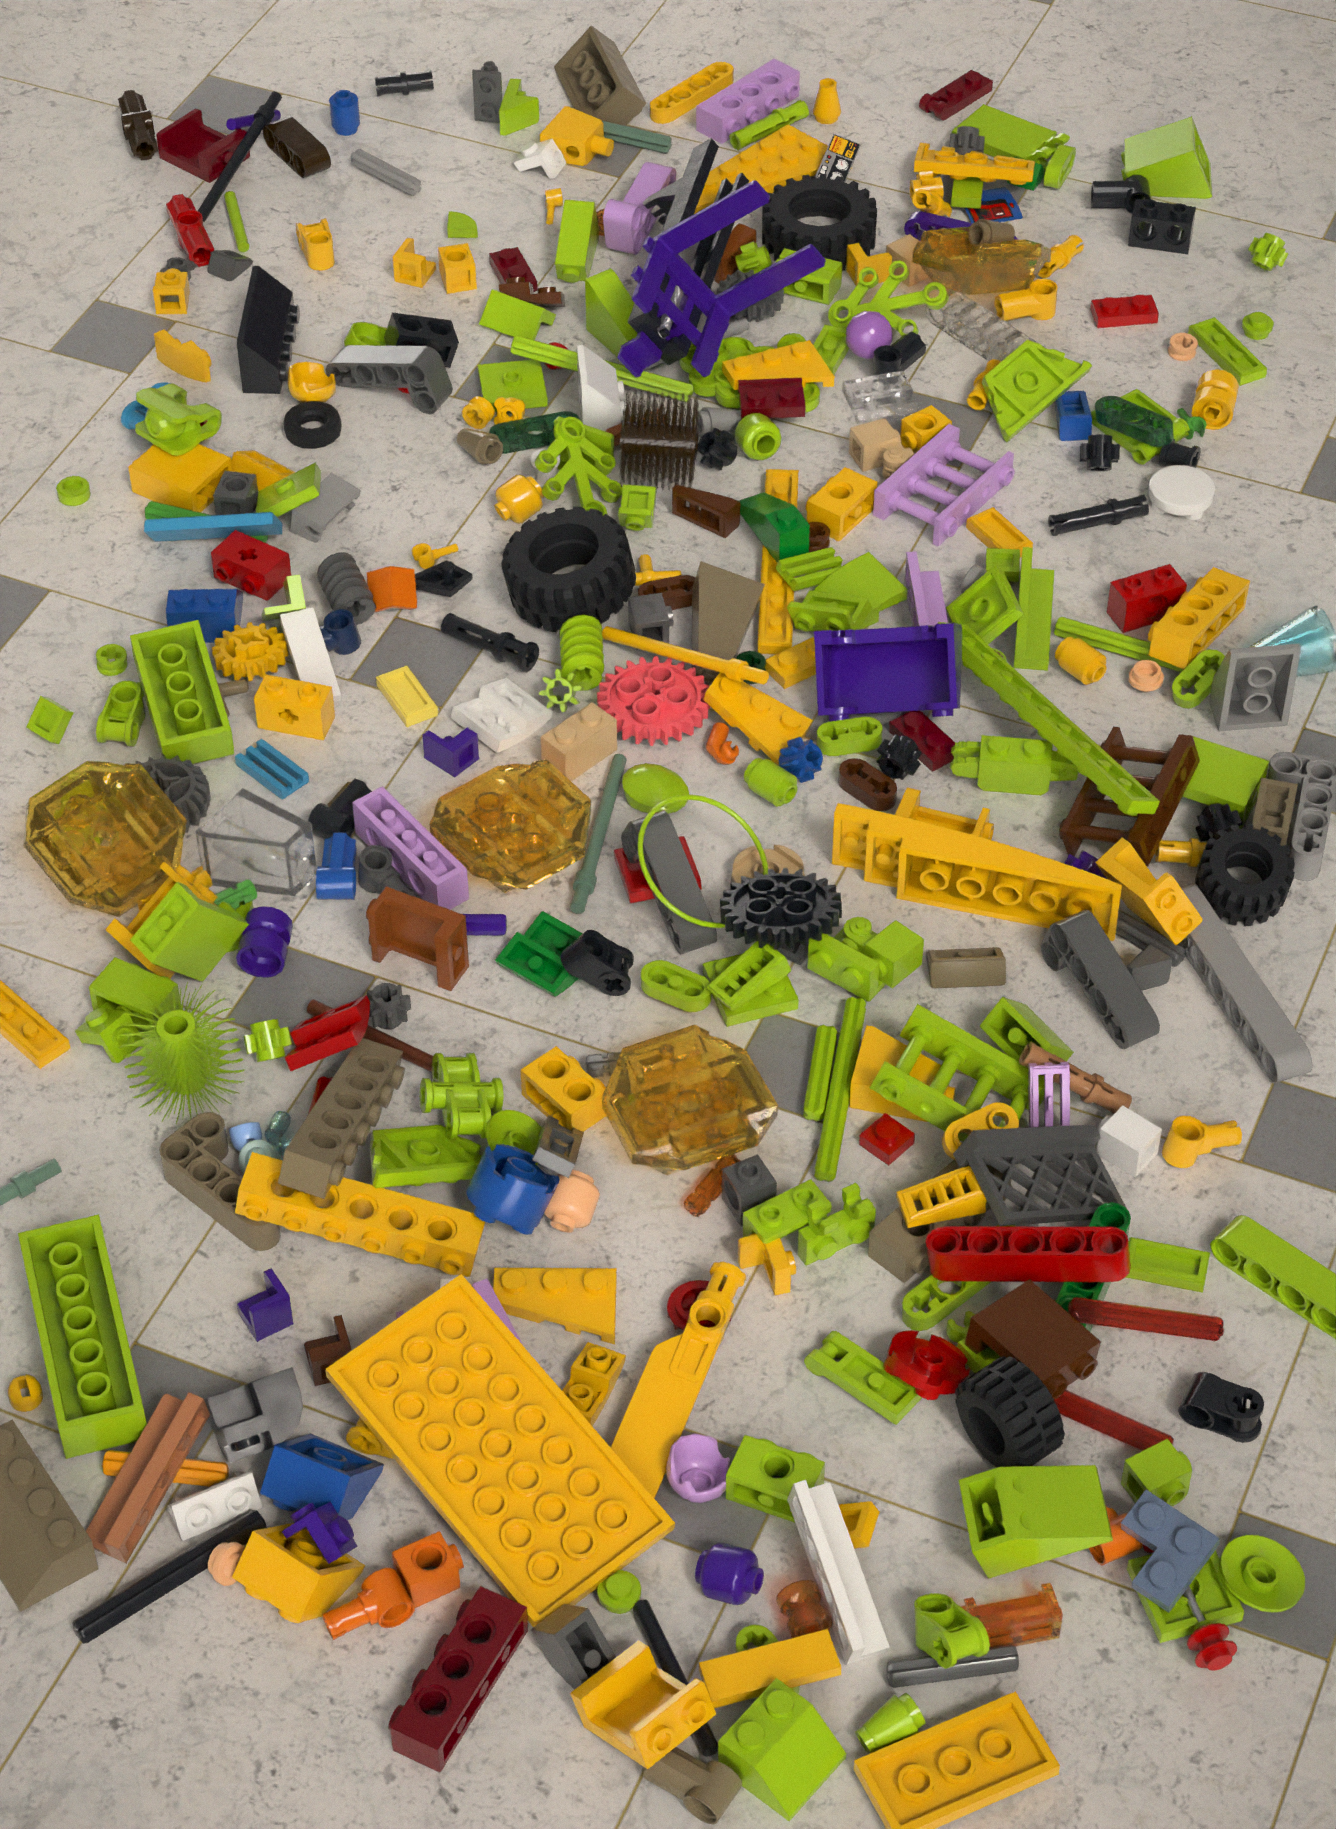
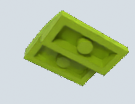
M867 552L840 567L813 591L868 598L872 609L861 626V630L879 622L880 611L907 600L908 589L870 552Z

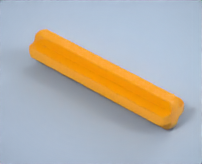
M106 1451L102 1462L103 1473L107 1476H117L131 1452ZM186 1458L172 1483L210 1487L228 1479V1464Z

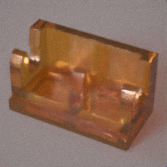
M1051 1583L1041 1584L1042 1591L1038 1592V1595L977 1606L974 1598L970 1597L965 1598V1606H961V1608L972 1616L977 1617L983 1623L989 1637V1647L1010 1644L1016 1647L1060 1637L1063 1613L1058 1605Z

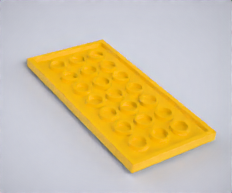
M462 1274L326 1368V1377L509 1599L527 1607L528 1622L532 1627H535L562 1605H576L597 1589L600 1583L618 1570H622L675 1528V1522Z

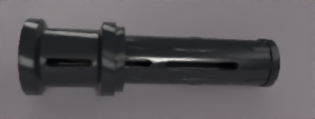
M448 613L442 621V633L449 634L471 645L489 651L497 661L513 663L518 666L520 671L529 672L538 660L539 646L534 642L525 643L515 639V635L510 632L499 634L460 618L453 613ZM467 630L482 636V639L467 633Z

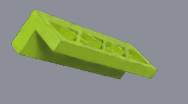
M1023 547L1018 603L1024 615L1017 620L1013 668L1048 671L1054 570L1032 568L1033 548Z

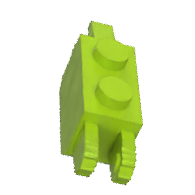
M981 735V742H955L951 750L954 760L950 763V769L953 774L966 778H978L977 786L983 791L1041 796L1049 791L1050 781H1077L1078 777L1077 766L1069 759L1059 755L1057 751H1053V744L1048 740Z

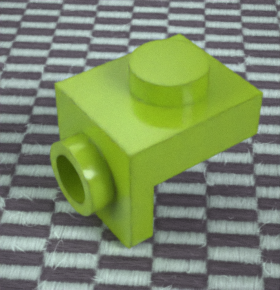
M623 484L621 507L618 509V518L621 526L634 531L653 528L656 487Z
M98 1008L90 1012L85 1017L86 1022L75 1030L82 1043L103 1046L113 1063H120L125 1059L122 1056L132 1053L139 1047L125 1046L120 1048L121 1045L131 1044L143 1039L139 1036H119L124 1033H139L136 1026L119 1025L122 1023L133 1024L129 1014H126L128 1012Z

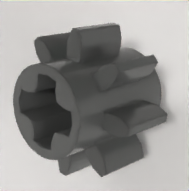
M961 126L958 127L957 134H950L949 147L955 148V152L959 155H965L971 151L983 153L985 137L979 136V129L975 127Z
M381 983L373 990L367 991V997L370 1001L369 1017H372L374 1028L380 1027L392 1030L398 1027L401 1022L408 1021L407 1011L411 1010L410 995H402L401 985Z

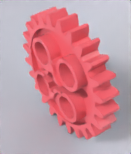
M654 656L652 662L648 663L643 657H640L639 664L637 665L627 660L626 669L615 666V675L607 673L605 675V682H600L599 684L600 692H597V706L617 719V733L622 731V740L634 736L636 744L641 743L643 739H648L650 746H653L656 739H661L665 745H668L669 737H673L680 742L682 741V732L692 736L694 734V727L702 728L703 719H708V709H710V706L703 699L709 685L704 684L703 675L696 676V668L693 667L685 670V662H680L675 666L672 665V659L668 658L664 663H659L657 656Z

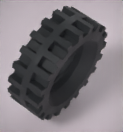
M808 174L802 175V180L795 181L793 178L787 179L786 186L783 187L779 184L774 186L773 194L768 193L770 195L769 202L762 206V244H765L769 254L774 253L775 262L779 259L784 248L798 251L812 244L824 258L842 262V271H845L847 245L859 243L867 257L870 256V249L874 250L877 224L875 198H869L870 191L866 188L858 190L859 183L855 181L849 184L844 183V177L840 176L833 180L826 179V174H820L819 178L811 179ZM824 216L836 218L841 222L832 225L815 226L798 221V219Z

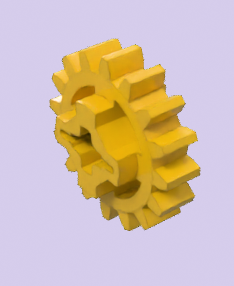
M248 622L246 628L234 625V631L224 630L222 632L223 638H215V646L212 647L216 670H222L224 677L234 674L235 680L244 677L248 681H253L256 675L264 678L268 671L277 673V665H285V657L288 656L284 633H278L275 626L267 630L265 623L254 626L252 622Z

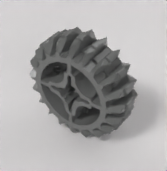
M164 754L160 759L153 760L149 756L148 761L145 763L135 761L134 768H124L123 776L117 777V783L113 787L114 792L112 794L114 811L123 827H129L132 834L141 832L145 839L152 834L157 835L159 840L166 834H171L175 838L178 831L188 833L190 825L199 826L200 819L207 816V810L211 801L209 782L206 780V775L203 774L200 766H194L191 760L182 762L178 755L172 759H167Z

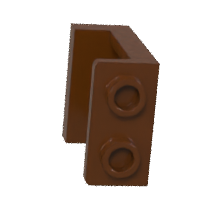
M1030 1279L972 1316L965 1340V1345L975 1354L990 1347L1000 1357H1012L1018 1362H1022L1042 1381L1054 1400L1064 1393L1068 1385L1077 1379L1084 1380L1094 1372L1098 1365L1096 1358L1101 1344L1097 1337Z

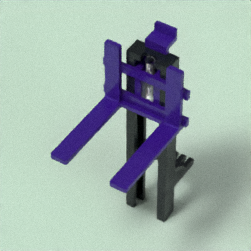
M712 138L693 148L682 178L649 196L643 202L647 209L655 206L651 210V214L655 218L662 215L658 222L663 225V230L653 238L650 236L645 238L642 247L649 253L643 269L639 265L634 267L631 274L637 282V286L632 296L634 306L628 323L637 332V336L621 345L617 358L636 378L641 376L643 369L660 361V358L669 366L686 357L691 343L696 346L691 361L692 366L704 378L709 376L714 362L717 361L718 350L724 333L727 332L731 316L820 269L826 262V259L812 244H809L716 295L711 291L734 222L767 204L770 200V195L756 180L749 183L745 175L740 173L737 175L734 184H731L727 178L722 180L714 203L694 214L719 148ZM699 242L692 264L689 266L679 253ZM703 312L707 319L702 333H700L697 326Z

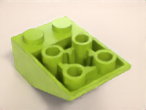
M1096 1465L997 1467L959 1479L972 1553L989 1579L1113 1541Z

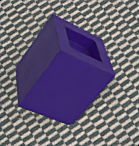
M468 727L454 738L446 736L442 739L429 730L422 734L424 758L454 778L479 760L478 734Z
M272 1268L263 1272L266 1290L237 1303L238 1314L257 1342L294 1324L290 1296Z

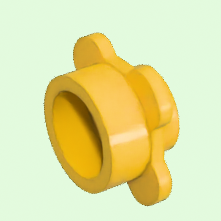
M504 397L497 398L494 402V406L497 408V416L494 418L496 426L500 428L511 426L516 430L522 429L525 425L523 419L525 414L524 402L512 397L506 399ZM507 411L512 412V416H509Z

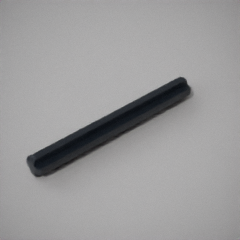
M251 1510L80 1616L72 1623L76 1636L83 1644L89 1643L208 1568L210 1554L217 1545L223 1542H238L246 1545L252 1531L267 1528L264 1518L257 1510Z

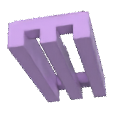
M1048 1062L1044 1063V1065L1028 1063L1029 1128L1039 1127L1038 1075L1043 1074L1044 1127L1053 1126V1074H1060V1126H1070L1069 1063L1060 1062V1064H1053Z

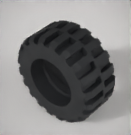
M573 506V509L570 510L562 507L556 508L555 512L549 514L543 512L537 515V519L534 521L528 520L522 524L520 532H514L502 554V571L516 613L529 624L537 628L543 626L544 630L550 632L560 630L564 622L578 615L593 616L601 624L609 620L610 614H617L623 608V601H628V597L631 596L636 583L635 566L624 529L609 515L605 514L603 516L602 512L592 508L586 511L583 507ZM585 565L570 573L552 574L567 566Z

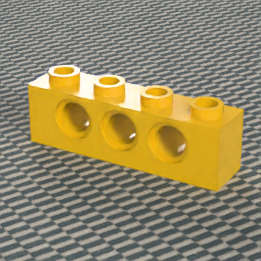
M1215 567L1204 577H1199L1194 587L1189 592L1185 591L1180 601L1174 607L1170 606L1165 616L1159 622L1155 621L1152 624L1148 633V641H1151L1149 656L1185 669L1245 609L1250 580Z

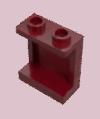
M195 108L156 134L159 158L211 183L220 176L247 131L236 129L226 136L204 125L202 111ZM250 151L248 152L243 161L250 157Z

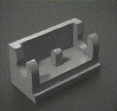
M330 473L320 483V494L318 497L292 510L290 532L293 534L297 533L312 542H318L321 536L312 532L309 527L322 533L326 526L344 508L352 509L355 506V503L352 501L360 496L361 490L335 474Z

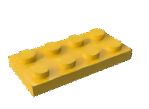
M1015 1691L854 1760L853 1770L886 1829H936L1059 1775L1060 1764Z

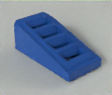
M1084 390L1066 391L1054 402L1059 438L1061 441L1088 440V436L1092 435V416L1086 392Z

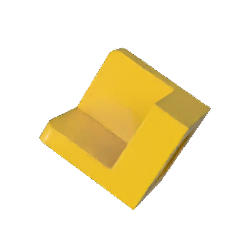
M407 237L393 255L394 281L423 288L436 270L435 262L427 261L426 256L415 254L414 239Z
M859 243L847 245L846 271L856 286L859 283L860 271L866 267L873 268L879 277L878 283L886 281L890 275L889 267L892 264V256L889 252L867 257ZM867 274L864 277V282L872 281L874 275Z

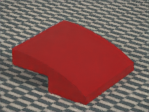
M367 995L303 1020L292 1029L290 1035L296 1047L284 1057L290 1071L358 1045L365 1035L369 1021L370 1001Z

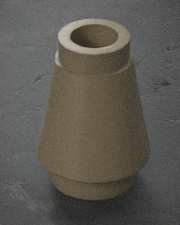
M979 219L970 226L968 237L974 247L985 250L1012 242L1015 237V230L1011 224Z
M463 428L457 435V444L481 464H493L502 455L503 444L495 434Z

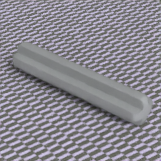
M357 149L355 153L352 152L350 156L352 158L351 163L359 169L411 196H415L417 192L421 191V181L361 149Z

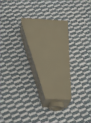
M701 561L692 588V650L726 660L736 659L757 610L765 584ZM691 664V668H696V676L703 675L704 681L712 683L720 673Z

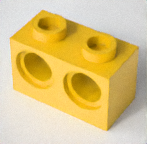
M557 1046L520 1070L522 1095L546 1117L549 1115L558 1119L559 1125L569 1130H572L574 1127L584 1132L608 1115V1091L605 1085L598 1078H592L581 1068V1065L573 1056H567Z

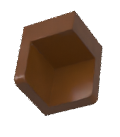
M342 1315L333 1317L336 1335L304 1343L305 1353L315 1386L331 1383L326 1377V1368L352 1351Z

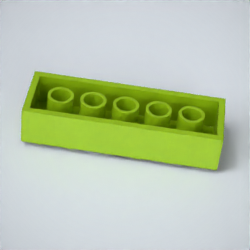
M99 1214L18 1233L65 1458L68 1459L137 1442L147 1422Z

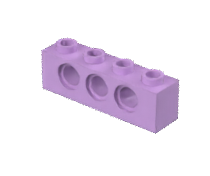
M772 59L697 105L696 131L723 144L729 140L730 133L765 118L774 109L781 108L797 98L800 91V71L776 59Z
M383 786L352 802L355 833L368 846L380 845L388 849L392 854V866L400 873V878L421 899L449 910L469 900L467 868Z

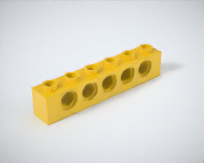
M254 1152L251 1153L238 1189L236 1214L246 1216L254 1221H265L280 1225L294 1232L301 1231L320 1236L330 1242H341L363 1248L370 1253H381L403 1259L410 1264H421L436 1268L450 1275L462 1274L465 1277L471 1276L485 1226V1221L476 1217L474 1213L385 1188H375L373 1185L343 1177L339 1186L332 1185L323 1199L278 1184L283 1160Z

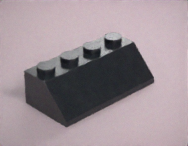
M260 266L252 267L237 338L243 393L280 394L283 381L288 379V362L292 361V344L290 342L295 343L296 340L295 324L299 323L300 309L299 305H294L293 292Z

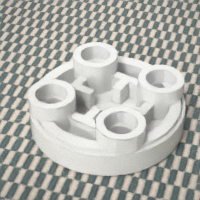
M1172 465L1159 469L1152 475L1148 489V495L1152 502L1151 508L1154 512L1185 516L1190 520L1202 518L1203 512L1213 503L1215 484L1212 478L1204 471L1186 465Z

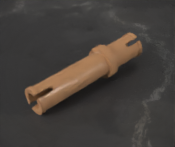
M1033 1042L1025 1046L1019 1058V1064L1027 1068L1028 1063L1044 1065V1063L1048 1062L1053 1064L1067 1062L1047 1052ZM1069 1063L1070 1090L1080 1095V1100L1087 1104L1093 1102L1113 1114L1122 1105L1126 1108L1130 1107L1131 1095L1104 1082V1077L1097 1073L1091 1075ZM1053 1074V1082L1059 1085L1060 1074Z

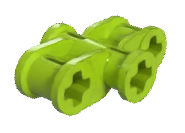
M435 1053L432 1060L433 1082L429 1078H422L420 1083L419 1101L422 1113H430L431 1109H442L446 1135L449 1139H456L457 1135H480V1138L487 1139L486 1127L492 1117L491 1110L497 1113L503 1107L504 1092L501 1078H493L491 1082H480L475 1053H467L465 1057H444L442 1053Z

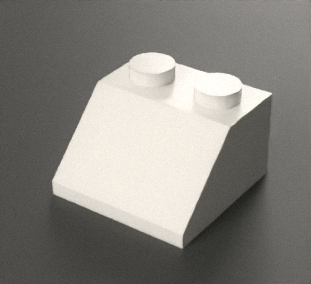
M577 345L578 397L581 422L584 425L606 431L608 428L621 424V420H623L624 401H620L624 400L623 381H617L616 368L584 345Z

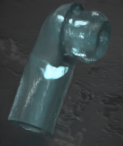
M284 1111L275 1112L265 1130V1138L267 1142L276 1147L280 1154V1160H283L285 1149L293 1139H287L285 1135L291 1124V1117Z

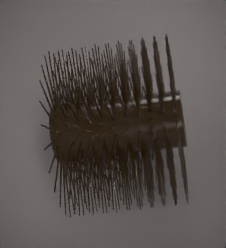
M635 389V395H636L637 400H638L637 391H636V389ZM641 390V400L645 404L643 391ZM628 391L626 392V410L624 399V421L622 422L619 445L620 465L622 470L620 469L623 483H625L626 464L629 472L627 473L626 470L629 485H631V471L638 478L641 474L645 482L647 468L649 474L647 473V478L650 485H652L653 467L656 475L654 477L656 488H658L659 471L662 479L668 478L671 484L673 483V474L675 472L676 478L674 477L675 485H679L680 464L681 471H683L681 472L683 482L681 481V486H685L686 473L689 483L694 480L699 438L697 416L699 417L697 408H699V403L695 397L693 417L691 418L692 409L690 404H692V399L690 395H688L686 415L684 403H679L678 406V401L675 397L673 399V411H671L669 405L671 404L672 406L669 392L667 395L666 413L663 402L660 403L659 398L658 406L654 394L651 404V399L647 392V409L645 412V405L640 400H638L637 405L634 395L632 396L631 407ZM662 391L661 398L665 402L664 393ZM682 393V400L685 401L684 393ZM633 474L634 484L637 485V479ZM661 481L662 490H664V482H663V481Z

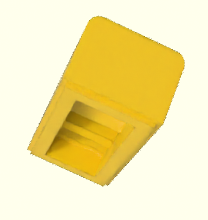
M970 1166L959 1168L896 1192V1198L907 1228L986 1212L987 1199ZM953 1194L954 1198L949 1200L947 1195ZM936 1197L939 1204L933 1206L930 1198ZM920 1200L923 1210L917 1211L913 1201Z

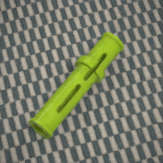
M798 100L783 109L780 107L774 109L767 117L730 133V143L734 149L740 150L774 133L785 125H791L808 117V106L804 101Z

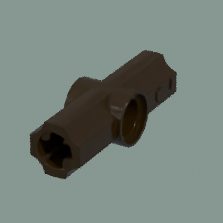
M135 90L124 91L122 97L118 98L125 140H129L133 156L139 157L141 161L152 159V156L158 152L151 111L147 110L142 95L136 93Z

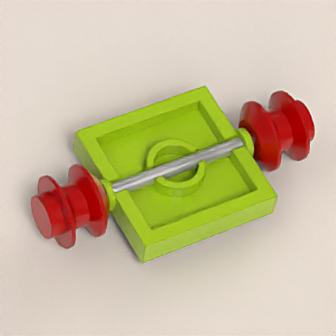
M1144 1544V1551L1151 1554L1128 1560L1127 1571L1132 1581L1154 1553L1153 1550ZM1216 1550L1169 1613L1137 1592L1159 1643L1191 1635L1187 1640L1188 1648L1192 1651H1200L1195 1657V1664L1200 1668H1208L1211 1671L1220 1670L1232 1662V1657L1237 1652V1645L1233 1641L1225 1640L1229 1635L1227 1625L1241 1622L1244 1616V1610L1239 1599L1231 1593L1222 1579L1219 1566L1220 1559Z

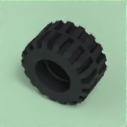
M1245 824L1244 829H1239L1238 825L1229 826L1228 832L1222 829L1216 833L1214 839L1210 838L1205 850H1203L1195 877V884L1201 890L1220 920L1223 917L1230 919L1228 924L1236 926L1238 921H1243L1244 926H1252L1254 920H1257L1259 924L1267 922L1269 915L1274 917L1279 912L1280 907H1283L1295 874L1293 872L1295 866L1294 858H1289L1291 851L1287 845H1280L1282 839L1277 834L1273 837L1268 835L1269 830L1261 827L1259 831L1253 829L1252 824ZM1231 867L1249 868L1260 876L1262 882L1256 884L1242 883L1233 878L1227 869Z
M999 1357L958 1385L959 1387L956 1388L955 1402L963 1427L975 1447L995 1467L1033 1466L1062 1446V1440L1065 1436L1064 1425L1053 1397L1034 1372L1015 1358Z

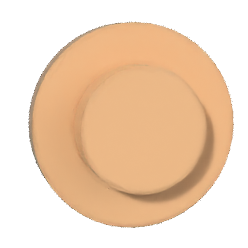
M1141 660L1130 670L1128 679L1134 688L1143 692L1157 690L1162 686L1164 675L1161 667L1156 662Z
M223 1542L214 1548L208 1560V1570L217 1583L223 1586H230L237 1582V1580L232 1578V1575L245 1549L244 1545L238 1542Z

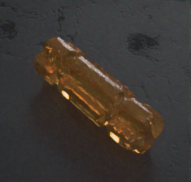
M727 1153V1155L722 1156L716 1163L715 1169L712 1168L697 1185L695 1192L685 1199L684 1208L693 1217H699L704 1214L711 1206V1201H715L722 1193V1168L741 1160L733 1153Z

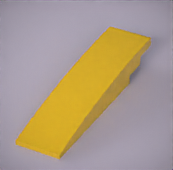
M837 803L834 812L832 864L864 870L865 882L897 888L896 899L1048 929L1057 921L1082 910H1089L1095 916L1109 940H1115L1122 885L1050 858L972 834L889 813Z

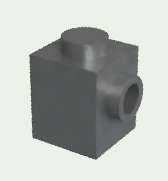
M662 593L628 597V616L631 633L669 643V627L674 625L671 606H665Z

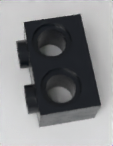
M1136 199L1131 217L1128 246L1188 254L1192 240L1196 207L1186 206L1181 203L1156 202L1152 199Z
M393 312L384 336L386 346H428L435 349L447 368L451 367L459 344L451 320Z

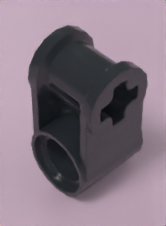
M585 931L562 951L560 955L562 965L572 976L584 980L610 996H621L630 990L631 979L628 976V972L634 962L632 952L605 938L598 931Z
M1198 1372L1194 1375L1178 1412L1180 1417L1193 1427L1206 1429L1231 1438L1236 1442L1245 1443L1255 1440L1261 1433L1262 1422L1260 1416L1263 1414L1264 1400L1259 1392L1252 1388L1226 1381L1212 1373ZM1247 1399L1250 1400V1409L1246 1408ZM1238 1421L1241 1422L1240 1431L1237 1430Z

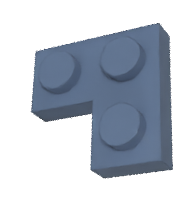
M1148 1490L1144 1491L1121 1522V1530L1154 1551L1133 1579L1132 1588L1169 1613L1220 1545V1538Z

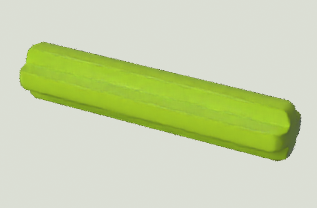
M820 1025L816 1030L803 1108V1116L807 1120L813 1119L818 1122L824 1118L837 1040V1029L834 1026Z

